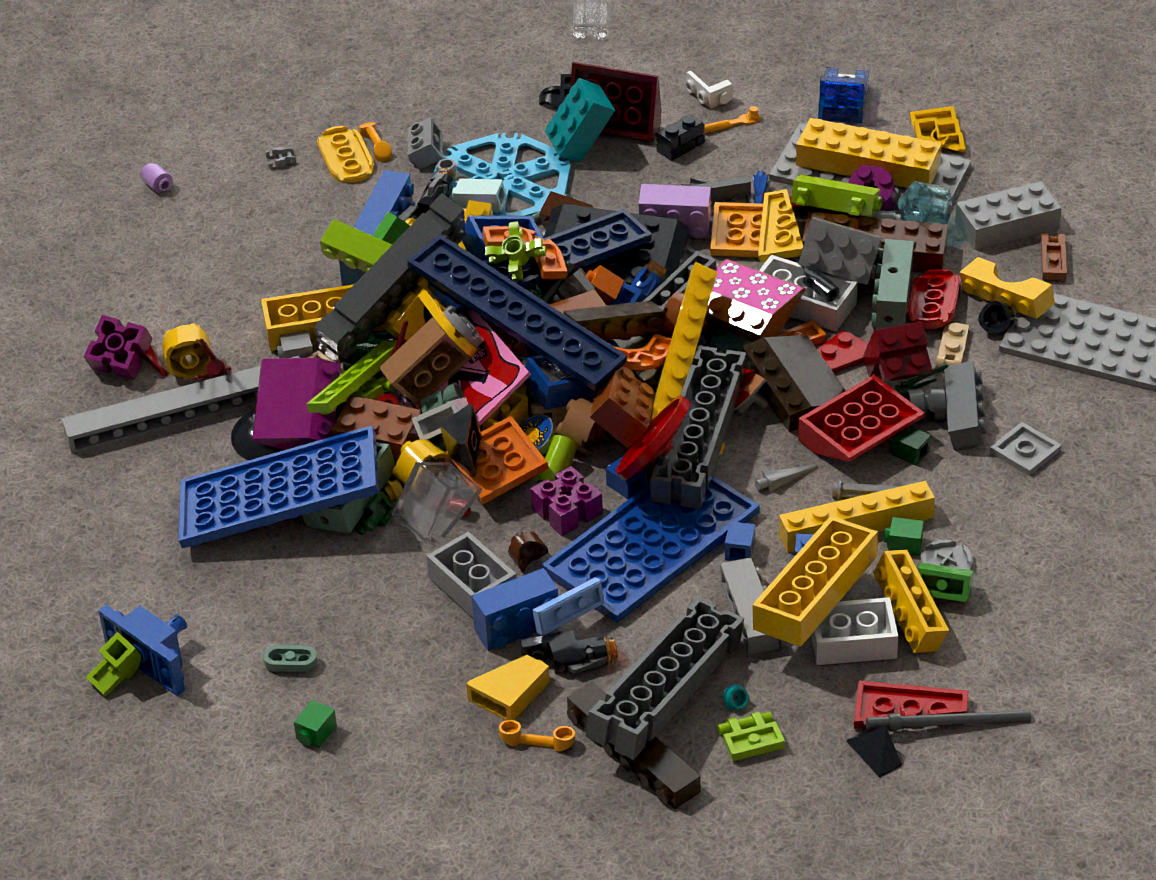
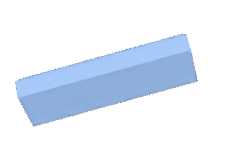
M593 578L533 609L537 633L543 636L604 604L601 580Z

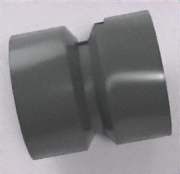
M943 388L929 389L927 393H924L922 389L907 391V400L925 413V417L917 422H922L927 417L930 421L945 420L946 400Z

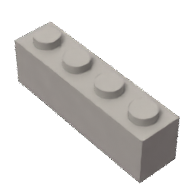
M751 558L720 563V580L731 610L734 614L745 618L741 637L748 655L779 649V639L753 630L752 604L767 589L766 586L761 585L762 579L759 567H754Z

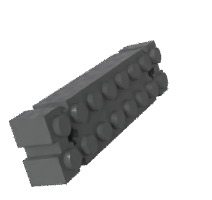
M443 193L429 206L430 209L425 214L422 213L334 305V310L330 314L327 313L314 326L315 335L318 337V349L336 363L342 364L345 359L349 360L356 351L354 347L357 344L360 345L361 342L365 343L370 338L372 331L386 321L388 314L402 304L403 298L410 291L413 292L418 286L417 281L421 276L407 267V260L439 234L454 243H460L465 237L464 209Z
M698 345L693 358L694 365L690 366L681 395L690 401L689 410L678 433L671 441L673 444L672 449L664 457L661 454L658 456V465L654 467L650 484L651 501L671 504L675 500L681 501V506L701 509L706 496V488L709 487L737 404L740 387H742L746 376V353L727 350L726 354L717 353V348Z
M697 597L687 608L686 615L682 613L606 693L605 701L599 700L589 711L585 737L604 746L611 743L615 745L614 751L634 760L645 748L646 740L651 741L725 660L726 652L730 654L739 645L745 618L728 610L721 613L716 610L715 604Z

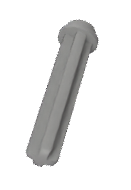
M839 480V482H833L832 497H837V500H840V498H854L898 486L841 483V480Z

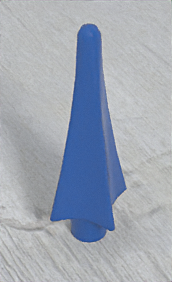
M758 171L756 175L753 174L756 204H763L764 198H762V194L766 193L768 186L767 180L769 175H766L764 171Z

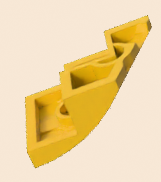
M954 106L910 112V120L915 138L932 140L942 143L941 147L966 152L963 134L960 131Z

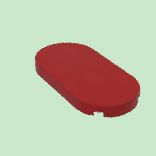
M928 270L924 272V276L920 277L918 275L913 280L907 306V317L909 323L922 321L924 329H936L946 326L954 320L961 282L960 277L953 275V272L950 270Z

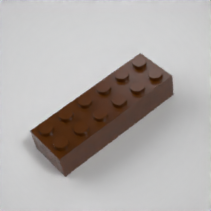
M808 212L802 238L803 246L811 219L816 217L881 236L883 239L880 248L883 249L885 239L914 241L912 272L924 273L932 269H943L947 247V224ZM878 252V256H877V259H876V262H875L876 268H877V263H879V262H878L879 252Z

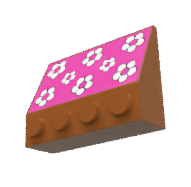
M726 259L713 269L717 271V276L708 304L710 305V311L706 321L711 327L718 325L720 327L719 330L750 342L764 337H777L804 294L805 288Z

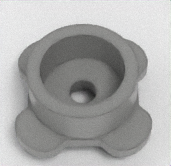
M442 159L436 165V170L440 173H447L452 177H456L459 174L456 170L458 164L452 159Z

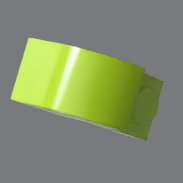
M118 632L98 651L104 659L85 677L105 697L124 679L129 680L133 677L141 663V654Z

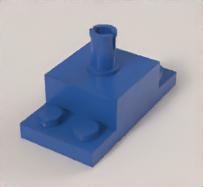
M108 605L98 610L105 644L118 632L141 654V663L138 669L176 696L185 691L184 676L181 672L183 663L177 637L178 633L187 628V623L182 616L180 617L179 614H176L165 623L141 605L126 616L118 610H113Z

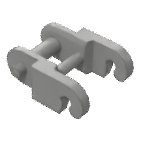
M291 147L272 148V154L268 150L265 152L267 158L277 156L279 158L275 159V165L272 162L268 163L269 169L286 167V165L296 163L297 161L296 157L292 156L294 155V149Z

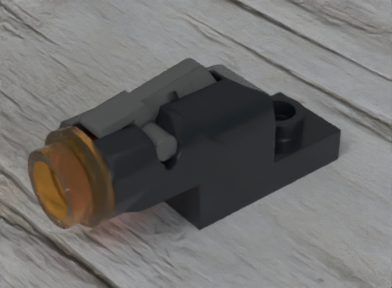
M441 168L428 181L417 203L422 213L425 214L430 209L429 206L441 193L448 198L450 197L456 182L455 174L452 170Z
M573 629L520 640L521 657L529 655L541 661L550 659L555 674L571 671L574 674L590 668L608 665V663L612 662V659L618 658L614 637H592L576 641Z

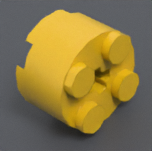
M192 323L166 331L163 336L162 350L169 373L172 376L183 377V380L206 375V367L211 359L201 346L199 340L204 339L211 350L212 348L208 335L201 329L200 325Z
M425 439L416 440L413 443L407 441L401 447V455L392 470V474L401 484L422 497L424 492H432L431 490L435 482L448 481L453 464L449 462L450 456L430 441Z

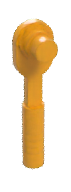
M751 106L749 112L739 116L738 119L705 124V132L703 134L740 124L750 125L757 123L761 120L758 108Z

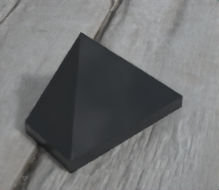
M869 728L846 741L878 777L902 766L887 728Z

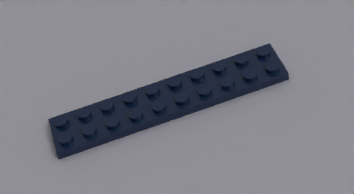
M622 209L546 237L544 240L549 238L558 246L563 255L564 262L569 261L574 265L570 271L572 272L651 242L652 233L629 212ZM531 256L528 262L522 266L523 280L514 282L527 289L551 279H542L538 263ZM489 259L483 261L512 280V274L508 272V260L500 261L496 264H490ZM428 281V290L446 308L451 305L456 308L455 314L458 315L459 313L462 314L472 310Z
M441 234L407 260L408 268L594 391L609 379L616 370H619L627 363L626 354Z

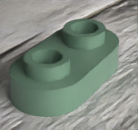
M273 645L268 647L263 653L265 667L273 672H309L316 667L318 662L315 649L307 645Z

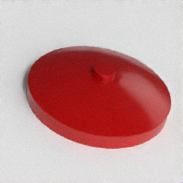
M679 395L672 400L649 423L648 429L630 446L618 464L615 474L621 479L627 480L649 466L660 454L664 457L673 447L671 441L685 420L690 407V401L683 395Z

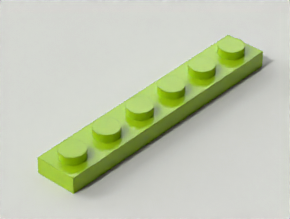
M398 340L382 341L306 403L309 413L320 412L321 415L332 413L336 406L345 402L348 396L358 391L361 385L370 381L373 375L381 371L379 367L392 356L391 354Z

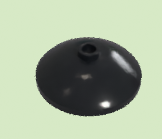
M256 409L242 416L236 422L231 432L233 449L246 460L284 451L280 448L252 442Z

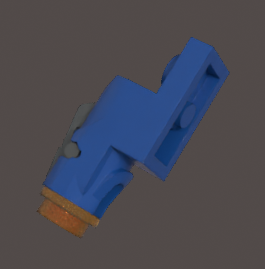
M651 260L648 265L645 264L644 268L639 271L631 285L623 282L617 298L609 305L644 301L665 281L667 269Z

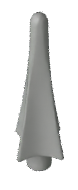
M816 464L796 468L762 471L763 478L755 481V487L757 490L766 488L769 492H772L818 467Z

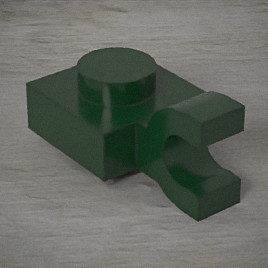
M379 491V493L373 495L363 508L367 516L354 529L360 535H364L367 530L372 532L376 526L383 527L397 511V508L382 491Z

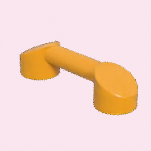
M368 122L361 124L358 127L361 136L370 137L374 143L375 160L379 162L389 161L392 158L391 146L387 142L382 141L378 135L376 123Z
M505 720L499 725L500 738L511 746L524 744L554 748L555 751H563L571 747L575 742V731L569 726L557 727L553 731V737L521 733V725L515 720Z

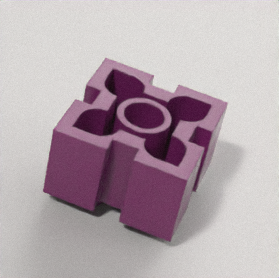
M101 315L95 329L98 339L97 341H90L84 359L91 369L109 373L112 368L117 376L135 380L142 365L138 358L140 354L146 356L153 338L144 326L128 322L126 327H124L119 319Z
M572 466L556 474L555 481L545 480L530 488L532 509L543 520L549 517L550 526L561 536L577 529L579 521L584 520L588 523L603 514L602 493L591 483H584V477Z

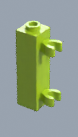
M799 175L793 180L791 202L796 203V205H808L846 212L850 215L872 217L877 211H880L882 197H879L880 189Z

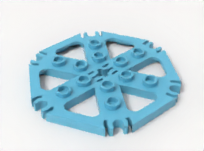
M504 132L500 138V133L454 145L447 149V155L449 156L443 155V159L454 160L458 164L456 170L470 177L468 179L499 180L498 178H501L503 180L507 199L502 211L493 212V216H532L541 210L550 191L561 195L566 194L571 172L570 161H565V158L560 157L555 148L523 134L518 139V133H515L513 138H507ZM488 144L496 146L492 164L467 153L470 149ZM522 146H529L546 154L544 157L516 164L519 148ZM556 173L559 174L558 184L554 189H547L531 182ZM458 181L454 182L453 188L456 187ZM509 195L533 205L531 208L514 213L506 212Z

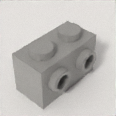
M432 117L416 122L408 128L407 157L412 164L415 163L418 169H423L443 159V132Z

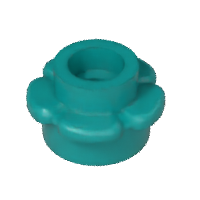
M733 684L730 688L727 687L723 692L724 705L728 710L734 709L737 711L748 704V692L738 684Z

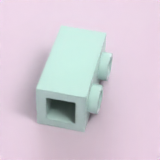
M459 179L456 187L452 190V200L464 209L467 208L468 200L491 203L493 212H501L507 199L503 180Z

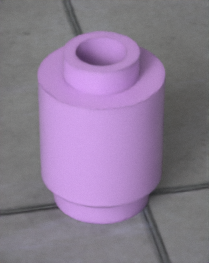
M149 163L142 169L143 181L156 193L167 191L172 186V176L160 165Z

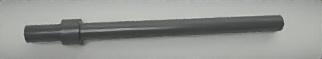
M1029 710L910 716L891 713L887 717H867L866 727L901 730V727L1029 722L1031 720V713Z

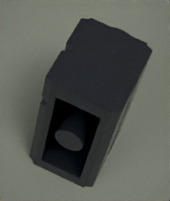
M689 114L679 121L667 125L663 130L656 133V141L658 142L656 144L657 152L672 162L695 149V146L705 143V135L703 134L705 132V124L692 114Z

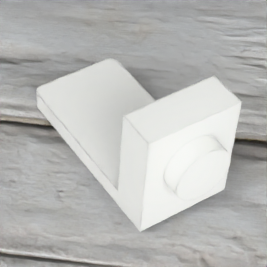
M692 71L686 72L685 87L689 93L697 96L701 104H705L712 109L721 104H727L732 100V83L725 80L708 87Z

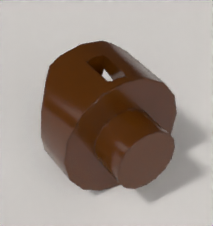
M530 531L519 532L512 537L508 553L522 571H525L529 563L548 554V548L536 533Z

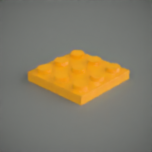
M715 202L710 248L711 256L758 257L763 204Z

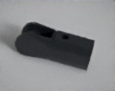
M807 266L804 268V274L806 275L803 278L804 285L813 289L827 302H832L839 296V288L816 267Z

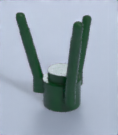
M948 364L933 368L931 374L916 376L902 381L900 384L893 385L892 389L907 399L908 390H914L937 381L936 377L923 379L948 368Z

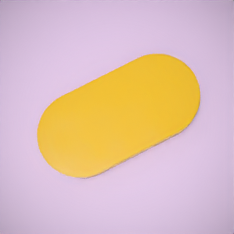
M335 126L322 132V136L318 137V149L330 175L335 180L344 183H357L366 180L372 175L374 161L359 131L353 129V131L349 130L346 126Z
M428 289L422 290L418 297L445 333L470 357L475 355L478 347L472 345L451 324L443 313L446 308Z

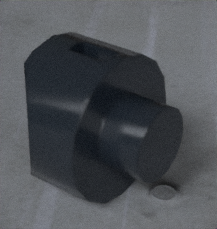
M991 301L986 304L978 316L980 326L985 331L995 334L1007 332L1013 326L1015 320L1012 307L1002 301Z

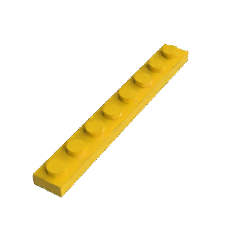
M697 262L692 266L653 402L650 422L672 400L681 395L693 362L717 276V271Z

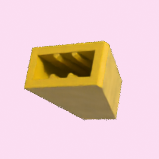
M525 655L469 680L466 684L468 701L504 720H515L550 683L549 666L541 660Z

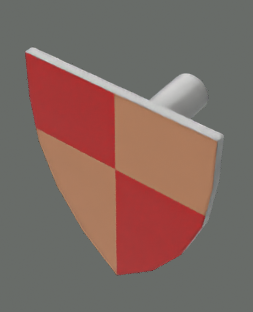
M750 369L746 371V376L742 387H740V394L734 411L738 410L742 414L747 411L753 402L763 409L769 404L767 399L758 392V389L766 380Z

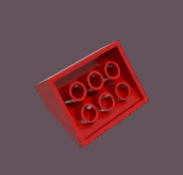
M872 375L800 417L798 440L816 454L851 461L925 417V413L877 376Z

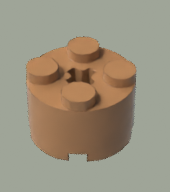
M583 398L578 400L571 399L566 407L567 414L564 421L560 422L556 429V435L572 439L578 445L577 451L591 456L593 452L589 450L595 443L601 444L607 431L590 418L592 402Z

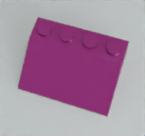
M321 358L262 359L252 442L287 450L333 437L332 428L335 425L336 407L332 413L321 415L320 412L309 413L306 403L340 376L341 364Z

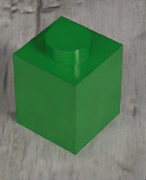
M892 517L891 527H886L884 543H889L888 551L907 550L909 555L919 556L924 521Z
M313 700L310 701L294 721L296 739L303 745H313L318 748L337 727L335 709Z

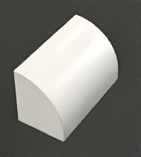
M466 397L452 400L412 418L419 438L427 440L441 434L439 425L468 405Z

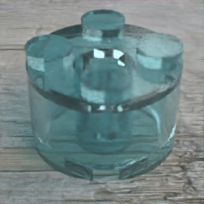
M914 181L906 189L904 195L899 197L897 205L901 209V216L904 221L947 224L950 218L948 209L952 207V197L945 187Z

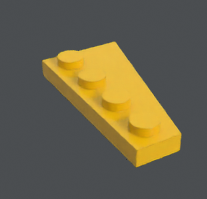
M787 189L764 193L758 251L760 262H766L771 255L783 259L801 256L803 242Z

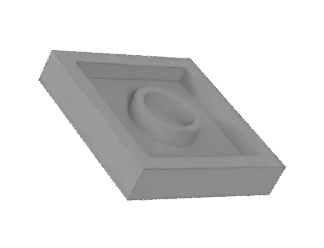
M1021 422L990 446V453L1030 476L1061 451L1062 445Z

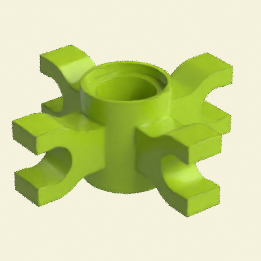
M517 221L509 223L510 237L503 241L502 246L485 247V256L489 257L490 264H496L504 260L509 261L508 272L512 274L513 282L523 280L522 266L528 262L529 257L546 256V246H543L542 238L523 243V230L519 229V222Z

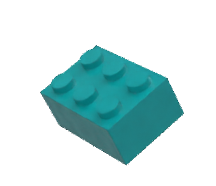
M578 78L563 103L558 107V111L552 120L547 124L545 133L560 157L581 162L615 112V109L600 85Z

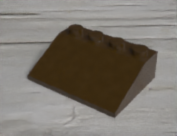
M807 335L764 337L743 346V352L746 353V371L750 369L766 380L759 390L788 432L799 429L800 417L846 391Z

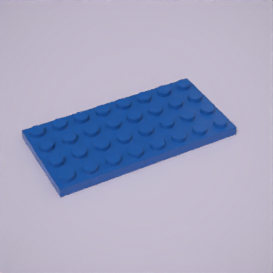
M373 426L180 480L178 541L181 548L197 546L207 541L222 539L225 536L247 532L253 528L264 525L268 526L278 521L293 519L299 515L318 512L324 508L343 505L349 501L367 498L379 493L376 433Z
M713 475L709 487L706 488V496L701 509L681 506V501L675 500L671 504L651 501V484H649L544 562L542 568L546 570L552 579L568 590L593 578L600 579L605 603L596 609L618 623L724 541L730 521L747 523L760 513V505Z

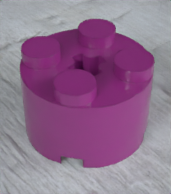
M862 165L858 167L848 183L880 189L879 197H882L880 211H891L897 199L891 174L878 166Z

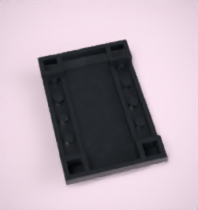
M569 204L559 205L551 211L543 239L616 211ZM630 213L652 233L651 242L582 268L587 274L589 270L593 271L601 265L623 279L628 285H631L636 275L644 267L666 280L681 266L689 237V227L678 219Z

